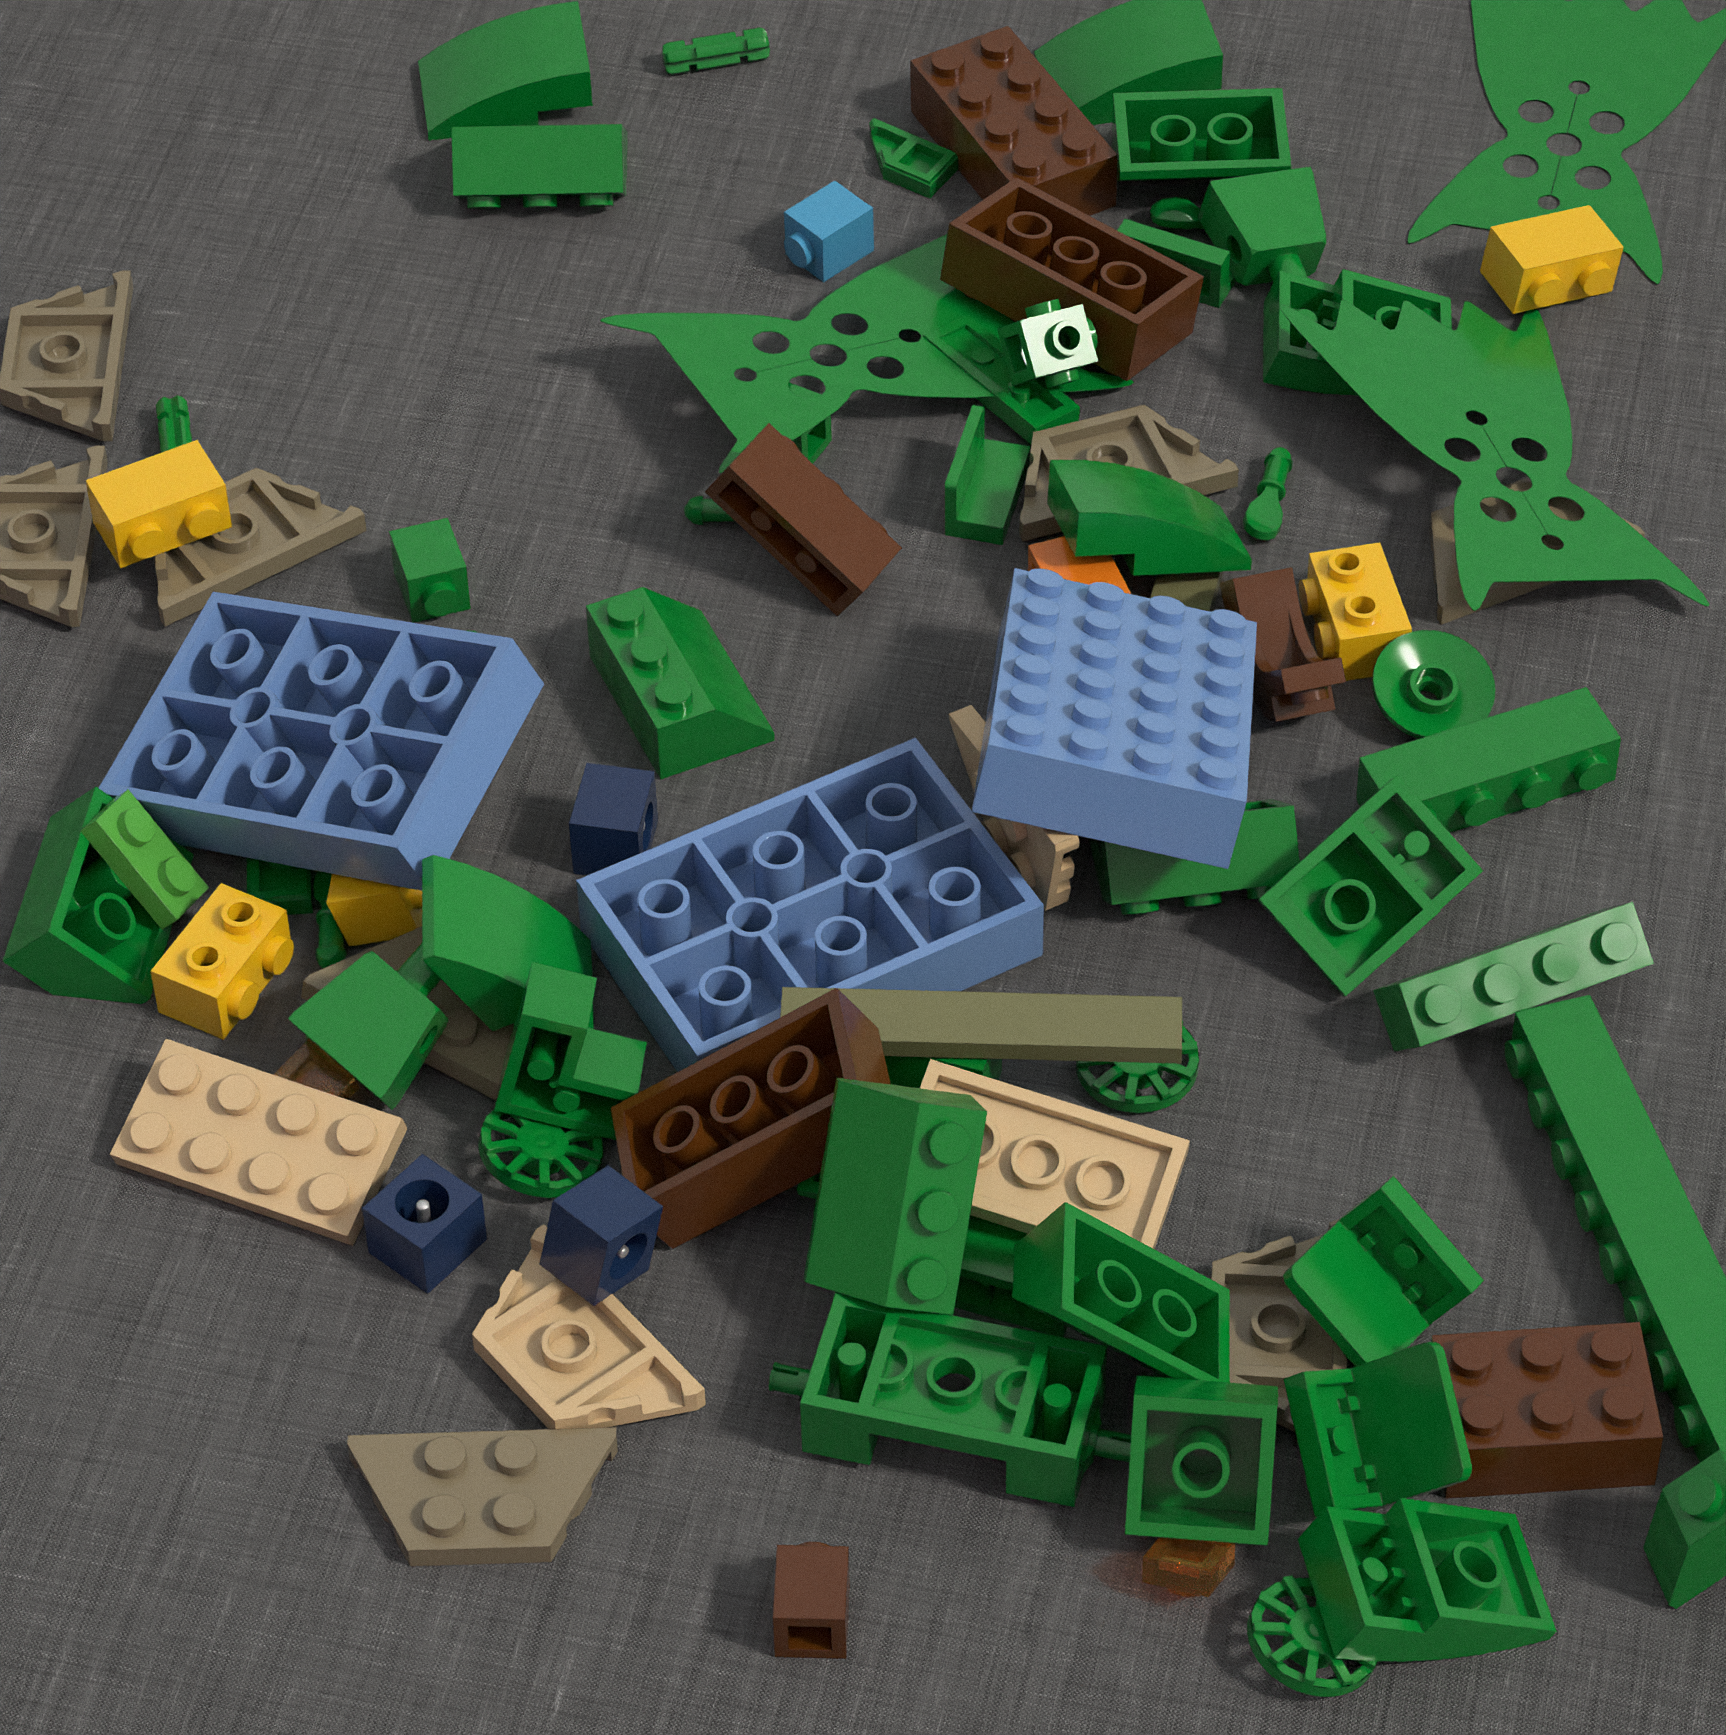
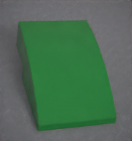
M1131 0L1079 22L1034 51V57L1092 125L1112 122L1113 93L1222 89L1223 53L1202 0Z
M578 1L546 5L489 21L445 42L418 60L429 141L452 138V127L539 125L538 112L593 106L590 67Z
M1345 269L1341 270L1334 285L1279 271L1264 301L1263 382L1296 390L1358 396L1295 329L1280 310V304H1284L1321 326L1333 330L1336 326L1341 300H1346L1381 325L1394 330L1397 326L1403 301H1409L1452 330L1451 298Z
M1050 460L1047 504L1075 557L1122 555L1133 576L1251 570L1252 558L1221 506L1200 492L1165 476L1116 463L1089 460Z
M1396 775L1334 829L1257 901L1339 993L1346 997L1434 918L1449 901L1481 874L1483 870L1405 782Z
M431 855L422 859V960L492 1032L515 1023L532 962L592 976L591 940L574 923L548 903L495 874L471 865L437 855ZM593 1003L588 1028L594 1029Z
M1399 1498L1386 1514L1326 1506L1297 1539L1336 1659L1408 1662L1459 1658L1509 1650L1546 1641L1557 1632L1516 1514Z

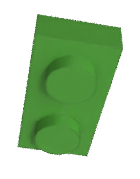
M129 789L111 800L81 830L82 834L161 929L177 921L209 888Z

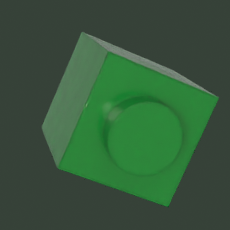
M448 517L389 531L394 575L412 623L471 609L467 568Z

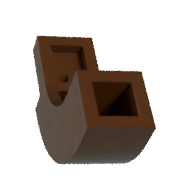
M1292 567L1220 582L1224 609L1234 611L1242 615L1246 620L1257 622L1253 699L1267 719L1277 722L1336 710L1331 685L1346 682L1342 659L1340 657L1324 661L1315 652L1304 625Z

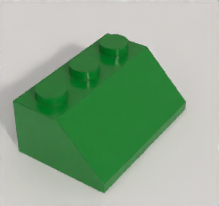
M1282 88L1113 93L1112 149L1117 154V182L1234 178L1289 170L1292 167Z
M622 124L452 127L453 196L457 199H467V209L501 208V198H523L524 208L557 207V197H580V207L614 206L613 196H626L627 131Z
M644 587L586 605L590 658L660 780L775 741L772 727L701 610Z
M95 786L50 817L2 961L52 995L143 1004L150 1000L153 990L151 970L164 954L173 923L161 929L82 834L81 830L113 800L112 797ZM169 838L191 864L194 854Z
M1274 799L1246 803L1228 869L1089 838L1102 899L1111 905L1120 904L1121 914L1158 911V899L1182 896L1184 906L1186 907L1218 904L1223 902V891L1246 889L1247 899H1259L1300 861L1294 805Z
M836 1078L803 1280L806 1283L884 1307L953 1315L987 1110L971 1095Z
M1067 1202L1059 1206L1014 1245L1012 1298L1165 1378L1230 1383V1289Z

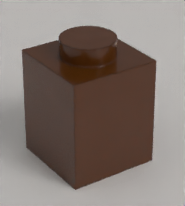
M821 1542L777 1545L773 1604L775 1657L847 1658L850 1593L849 1546H829Z

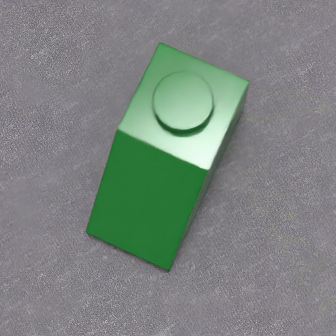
M1720 1450L1662 1488L1643 1545V1549L1668 1605L1675 1609L1726 1576V1453Z

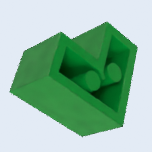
M532 962L505 1054L494 1111L616 1140L611 1107L639 1092L647 1042L588 1028L597 981L596 977Z

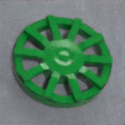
M1182 1021V1054H1187V1067L1178 1063L1076 1061V1073L1083 1088L1090 1096L1103 1105L1131 1113L1158 1111L1181 1100L1193 1087L1199 1069L1197 1042L1183 1026ZM1111 1065V1068L1098 1079H1095L1088 1069V1066ZM1163 1071H1166L1181 1078L1173 1087L1168 1089L1161 1076ZM1116 1080L1119 1084L1126 1087L1125 1095L1115 1093L1108 1089L1107 1086ZM1153 1086L1157 1092L1156 1095L1135 1097L1137 1089H1144Z
M494 1109L486 1116L478 1141L481 1160L487 1170L498 1181L517 1192L543 1198H557L597 1173L602 1163L604 1147L601 1136L577 1130L565 1133L563 1131L564 1127L540 1121L531 1122L530 1119L494 1111ZM513 1117L521 1128L504 1120ZM495 1130L510 1135L514 1139L492 1141L491 1133ZM586 1140L590 1147V1150L577 1145L569 1144L573 1142ZM513 1151L514 1160L509 1165H506L499 1159L496 1153ZM566 1156L587 1161L589 1164L580 1172ZM520 1169H522L530 1174L538 1175V1180L521 1175L517 1172ZM561 1169L569 1177L558 1181H550V1175L557 1173Z
M1293 1575L1286 1576L1281 1581L1261 1591L1249 1614L1247 1636L1254 1656L1273 1678L1295 1691L1319 1697H1334L1348 1694L1361 1687L1370 1678L1378 1661L1355 1660L1361 1663L1362 1666L1350 1675L1342 1659L1334 1657L1317 1600L1315 1607H1309L1304 1596L1315 1597L1310 1578H1294ZM1290 1596L1297 1611H1293L1288 1605L1278 1599ZM1266 1608L1284 1618L1288 1624L1283 1622H1262L1264 1610ZM1264 1635L1283 1636V1646L1272 1652ZM1290 1657L1297 1664L1305 1667L1304 1674L1288 1667L1283 1661ZM1330 1665L1337 1677L1335 1679L1316 1678L1317 1669Z

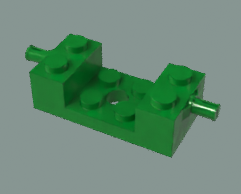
M836 1292L811 1370L774 1362L773 1370L770 1373L769 1391L802 1396L800 1402L802 1452L870 1465L880 1435L1006 1461L1007 1494L1075 1507L1084 1472L1093 1463L1096 1456L1130 1462L1131 1434L1101 1428L1100 1413L1106 1392L1107 1346L948 1314L884 1307ZM948 1374H961L973 1382L967 1389L958 1392L946 1391L936 1384L938 1379Z

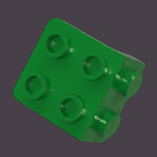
M1394 1176L1346 1212L1283 1275L1286 1286L1295 1295L1298 1302L1307 1309L1339 1346L1345 1357L1355 1366L1407 1349L1430 1324L1472 1294L1484 1281Z
M1421 1343L1349 1369L1305 1371L1283 1379L1315 1517L1326 1506L1372 1512L1394 1505L1399 1498L1412 1499L1464 1482L1471 1476L1472 1464L1445 1351L1439 1343Z

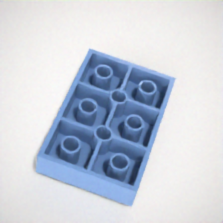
M1015 568L998 635L972 812L1228 869L1247 803L1257 622L1246 620L1242 615L1230 610L1218 609L1209 612L1187 607L1179 600L1168 596L1147 598L1124 593L1119 587L1105 582H1095L1089 585L1063 579L1058 573L1047 569L1026 571Z
M212 592L103 779L99 789L113 799L129 789L162 831L180 845L422 891V859L431 855L450 859L544 683L513 638Z
M916 738L576 880L581 931L591 940L592 948L677 1072L780 1018L782 987L962 991L1043 955V903Z

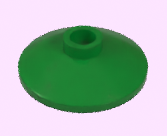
M1418 630L1397 637L1380 653L1372 674V690L1381 712L1396 728L1417 739L1485 719L1489 716L1495 700L1494 677L1484 657L1465 640L1442 631ZM1420 692H1431L1437 697L1438 700L1428 699L1424 697Z

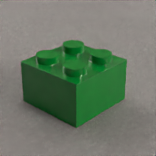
M1137 1376L1133 1401L1125 1534L1268 1546L1278 1386Z

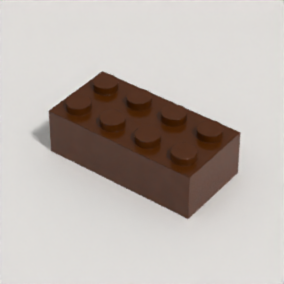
M1009 26L910 60L912 114L939 146L957 153L959 172L982 200L1017 177L1089 216L1116 206V152Z
M1017 177L949 223L940 276L941 281L960 290L967 297L978 300L1006 315L1013 322L1027 318L1025 308L1043 302L1059 299L1061 309L1083 304L1086 317L1093 323L1097 334V348L1095 351L1098 362L1094 364L1103 368L1107 373L1118 376L1125 381L1130 380L1193 333L1204 276Z
M838 988L825 993L611 1107L622 1176L663 1206L657 1236L672 1249L821 1172L836 1078L891 1085L878 1027Z

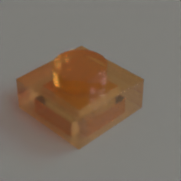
M310 1039L273 1074L347 1100L360 1088L356 1079Z
M1159 1537L1143 1556L1142 1583L1165 1587L1171 1593L1178 1596L1210 1597L1235 1565V1543Z

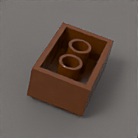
M1640 1322L1431 1336V1342L1439 1343L1445 1351L1472 1464V1473L1468 1480L1444 1488L1445 1499L1655 1485L1663 1433Z

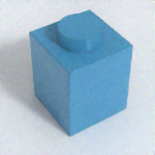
M835 180L784 211L785 255L796 266L806 269L822 282L827 281L874 251L873 207Z

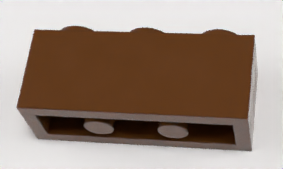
M770 423L757 434L705 491L717 505L837 617L868 588L902 549L888 535L885 528L879 522L871 519L844 494L838 483L826 477L799 451L791 439L779 433Z

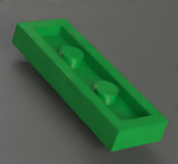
M969 314L923 335L924 338L994 395V397H980L976 399L1028 443H1032L1033 432L1079 421L1080 406L1056 386L1046 388L1044 378L1030 381L1044 394H1030L1032 390L1030 382L1012 386L1010 381L1008 390L1013 394L1010 396L942 339L943 337L963 329H968L1005 360L1000 340ZM976 348L971 352V360L979 365H989L994 361V353L987 348Z

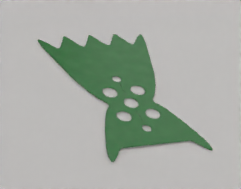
M1471 0L1479 73L1492 110L1499 122L1507 130V136L1505 139L1496 142L1482 151L1433 199L1412 226L1407 242L1409 244L1415 243L1453 224L1490 230L1491 226L1590 205L1623 245V252L1631 256L1652 282L1659 284L1663 274V267L1656 231L1637 177L1628 163L1621 157V153L1624 149L1636 144L1652 132L1685 99L1726 39V8L1701 22H1696L1691 17L1682 0H1653L1637 11H1631L1624 0ZM1575 81H1582L1589 85L1590 90L1585 94L1577 95L1569 90V85ZM1538 100L1546 102L1552 107L1553 116L1545 122L1533 123L1523 119L1518 109L1527 101ZM1612 112L1622 117L1625 126L1618 133L1603 134L1592 129L1589 120L1596 113ZM1567 131L1568 134L1579 138L1582 143L1580 151L1570 156L1554 154L1547 147L1549 137L1559 133H1567ZM1525 155L1536 160L1538 171L1530 177L1517 178L1504 170L1503 163L1510 156ZM1584 167H1599L1609 173L1611 181L1604 188L1588 189L1577 183L1575 175L1577 171ZM1550 195L1556 197L1560 202L1559 206L1555 209H1544L1538 204L1539 198Z
M947 234L862 273L824 298L811 310L805 319L800 321L764 315L726 313H635L614 315L600 320L605 324L655 335L730 430L737 441L720 465L719 473H722L768 423L783 436L793 441L839 410L849 399L852 392L857 390L912 397H994L992 393L924 338L923 335L967 314L999 340L997 329L1014 323L1006 315L978 300L967 297L960 290L940 280ZM840 314H854L863 318L868 328L859 335H845L836 331L831 321ZM907 329L914 330L920 334L921 339L917 342H906L899 337V333ZM963 329L942 338L1010 396L1013 395L1008 390L1011 378L1006 361L968 329ZM762 332H775L788 339L789 348L781 353H765L754 346L753 338ZM818 345H834L841 348L847 358L843 364L838 366H824L816 363L811 358L810 351ZM976 348L990 349L994 353V361L989 365L976 364L971 360V352ZM876 357H890L902 364L904 372L896 378H880L869 372L867 363ZM746 368L753 370L757 377L752 381H741L735 377L734 372L738 369ZM1078 368L1081 379L1056 387L1062 392L1092 391L1126 387L1134 382L1132 380L1125 381L1115 375ZM797 376H812L823 382L825 392L814 398L800 397L790 391L788 383ZM1030 382L1032 385L1030 394H1044V392Z
M1341 300L1336 326L1333 330H1329L1302 313L1284 304L1279 305L1280 310L1295 329L1375 414L1422 454L1459 478L1461 485L1457 489L1454 500L1456 563L1464 598L1473 611L1480 608L1494 582L1657 580L1706 607L1709 606L1703 593L1663 553L1603 502L1568 480L1566 472L1571 463L1573 442L1570 411L1548 332L1537 309L1526 311L1517 331H1512L1471 302L1465 301L1459 325L1456 330H1451L1409 301H1403L1397 326L1394 330H1390L1348 301ZM1468 411L1479 412L1487 418V423L1484 425L1472 423L1467 419L1466 413ZM1452 438L1469 441L1479 450L1480 458L1473 462L1456 459L1445 449V441ZM1517 438H1527L1536 441L1546 450L1547 458L1538 462L1524 459L1513 450L1512 441ZM1505 467L1517 469L1530 478L1532 487L1522 492L1509 489L1500 483L1496 472L1500 468ZM1489 497L1501 499L1515 509L1516 518L1508 522L1492 519L1481 510L1480 502L1484 498ZM1554 497H1564L1573 500L1583 509L1584 517L1578 521L1562 519L1550 510L1548 502ZM1544 535L1555 536L1562 541L1563 548L1559 550L1551 549L1543 544L1541 538Z

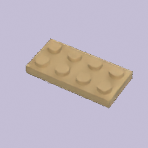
M165 1039L111 1150L110 1156L117 1165L354 1246L364 1224L362 1207L378 1194L407 1131V1126L402 1118Z
M930 1059L920 1086L921 1089L971 1095L987 1110L970 1212L971 1216L1028 1234L1059 1206L1067 1202L1155 1249L1188 1154L1190 1140Z

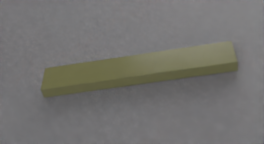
M782 987L780 1017L835 988ZM838 988L878 1027L884 1056L1181 1064L1182 997Z

